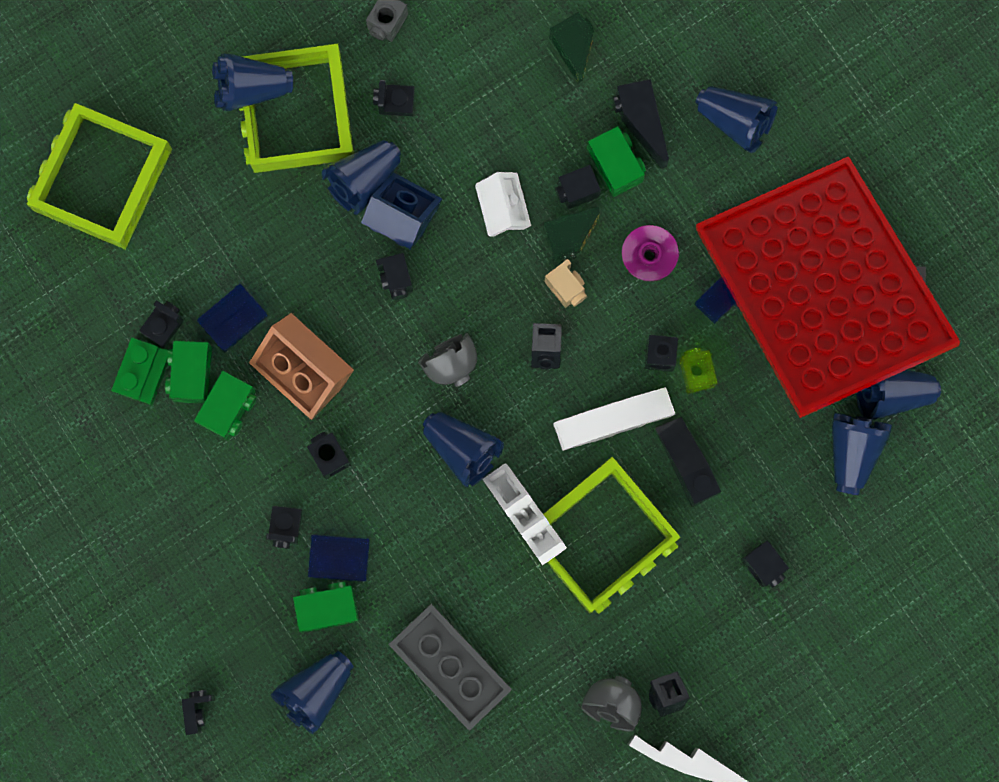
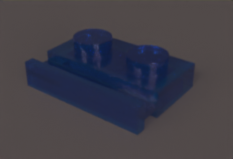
M240 283L198 318L197 321L225 353L267 318L268 314Z
M311 535L308 577L367 582L370 539Z

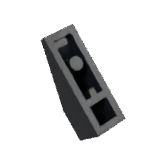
M651 79L617 86L616 96H612L615 113L620 112L622 122L660 168H666L669 157Z
M682 417L655 428L691 507L720 494L721 490L710 466Z

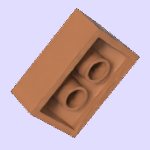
M292 313L271 326L249 362L250 365L311 420L342 389L354 371L353 368Z

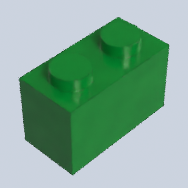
M618 126L589 140L587 144V151L612 197L642 183L645 176L644 172H646L639 156L635 158L630 149L633 145L626 132L622 133Z
M173 341V349L168 350L167 356L168 366H171V377H167L165 383V392L169 394V398L173 402L204 403L207 399L212 359V347L208 342Z
M222 371L194 422L229 441L231 436L235 437L240 431L243 424L240 420L244 412H249L254 406L257 396H255L256 390L249 384Z
M345 582L329 584V590L317 592V587L300 590V596L293 597L299 632L304 633L359 622L353 587L346 586Z

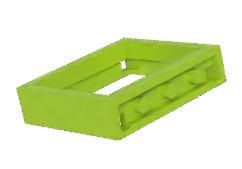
M338 44L242 56L284 67V69L329 63L340 148L261 158L255 105L239 108L240 111H244L245 121H241L242 136L248 139V148H244L246 165L251 164L254 173L332 163L354 154L341 53Z
M74 103L72 110L69 109L64 116V127L60 135H56L52 141V152L48 160H44L39 169L40 177L36 185H33L28 192L27 205L39 214L126 250L172 148L168 141ZM83 119L152 146L113 231L44 202Z
M613 457L543 515L552 525L612 474L666 539L592 601L555 557L547 562L548 565L589 614L594 610L600 614L612 603L608 599L616 591L620 595L634 585L631 579L640 572L642 576H645L656 566L653 560L660 554H663L665 558L679 547L675 542L681 538Z

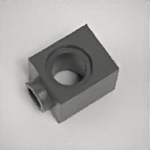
M377 0L366 19L368 30H370L369 33L379 40L387 39L393 42L408 16L407 4L399 0ZM385 15L393 18L391 22L386 24L379 21Z

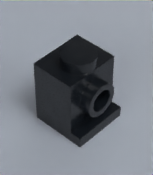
M404 253L376 260L378 270L385 271L380 273L383 290L389 289L392 300L403 299L408 296L409 292H413Z
M678 671L650 682L652 687L649 690V701L652 707L659 712L660 717L682 710L690 699Z

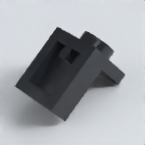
M380 80L379 88H374L373 105H378L380 115L413 117L415 87L386 85V80Z
M156 300L153 304L156 308L139 331L165 348L184 320L178 315L180 310L168 301L162 304Z
M533 323L531 367L545 370L560 368L562 324Z
M272 506L269 533L266 534V540L273 542L272 547L290 549V544L298 545L302 509Z
M206 690L189 692V698L181 699L186 735L202 733L201 727L205 726V714L203 708L199 709L198 703L215 701V696L207 695Z

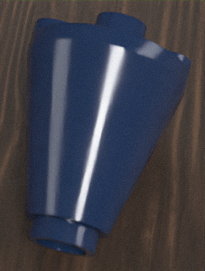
M221 54L218 56V61L213 62L212 65L213 79H218V90H215L214 103L216 108H222L223 111H231L285 96L286 93H292L293 90L292 71L285 70L284 67L233 54Z
M834 413L832 437L834 480L837 483V491L859 495L860 489L864 488L890 437L891 424L875 421L874 425H872L873 420L869 418L855 416L852 421L849 415Z
M336 651L333 655L329 654L278 685L270 696L281 707L284 705L290 711L287 716L298 727L302 725L309 733L314 734L324 722L354 666L345 655Z

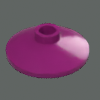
M641 226L633 230L623 243L622 260L624 266L631 275L640 280H661L674 270L678 262L679 249L676 240L667 230L659 226ZM651 251L654 253L655 258L647 260L644 257V253Z

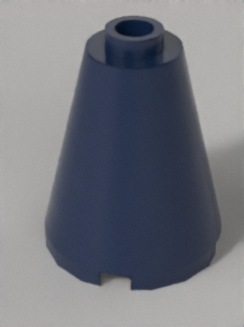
M713 86L708 87L706 90L702 89L696 99L698 112L749 153H754L763 142L759 138L764 133H769L778 107L775 106L777 102L772 99Z
M380 141L327 165L322 170L323 181L328 178L331 185L327 189L345 210L350 211L353 208L355 210L354 214L357 215L364 210L371 196L399 165L400 150L393 142Z
M905 370L857 392L856 399L861 415L864 418L869 417V419L875 420L934 404L937 398L940 397L941 385L933 375Z
M443 412L430 414L423 423L424 436L465 487H468V485L473 487L478 484L494 467L490 464L494 455L499 458L502 454L504 445L499 438Z

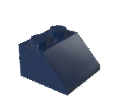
M393 172L371 196L361 223L370 227L372 231L381 233L394 240L398 245L405 246L411 250L425 232L441 204L442 198Z

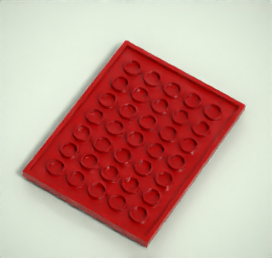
M849 156L696 224L698 235L799 418L956 348L960 344L958 336Z

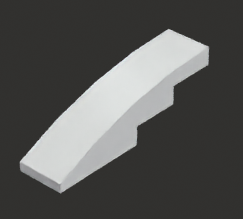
M665 387L586 411L553 424L562 450H567L609 438L651 422L669 418L675 415V411Z
M506 463L482 479L542 565L567 548Z
M634 734L627 744L649 758L691 776L712 782H748L699 748H695L689 757L666 741L657 750Z

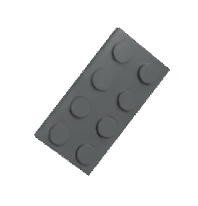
M432 604L388 644L469 731L512 690Z

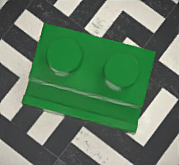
M131 337L111 391L152 406L168 365V350Z

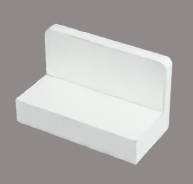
M497 172L476 183L475 187L488 236L494 237L506 230H524L531 226L517 173Z

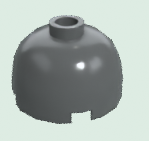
M468 333L464 337L462 334H459L435 346V351L431 357H429L428 353H425L418 361L430 380L442 385L454 383L457 387L470 379L468 374L476 366L477 351Z
M616 676L615 679L605 678L594 683L586 692L581 709L598 722H600L601 718L613 722L610 727L614 729L633 731L639 722L642 705L639 694L631 687L632 683L626 678Z

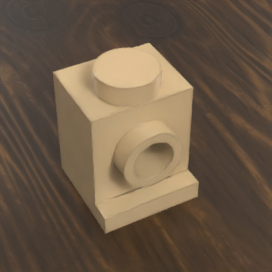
M568 259L545 276L546 285L565 308L570 304L575 307L587 297L583 288L585 283L575 270L571 273V262Z

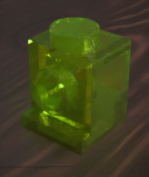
M701 348L685 351V356H681L679 362L686 386V393L690 394L715 388L718 382L710 351H701ZM698 366L701 369V374L698 376L694 375L691 368Z

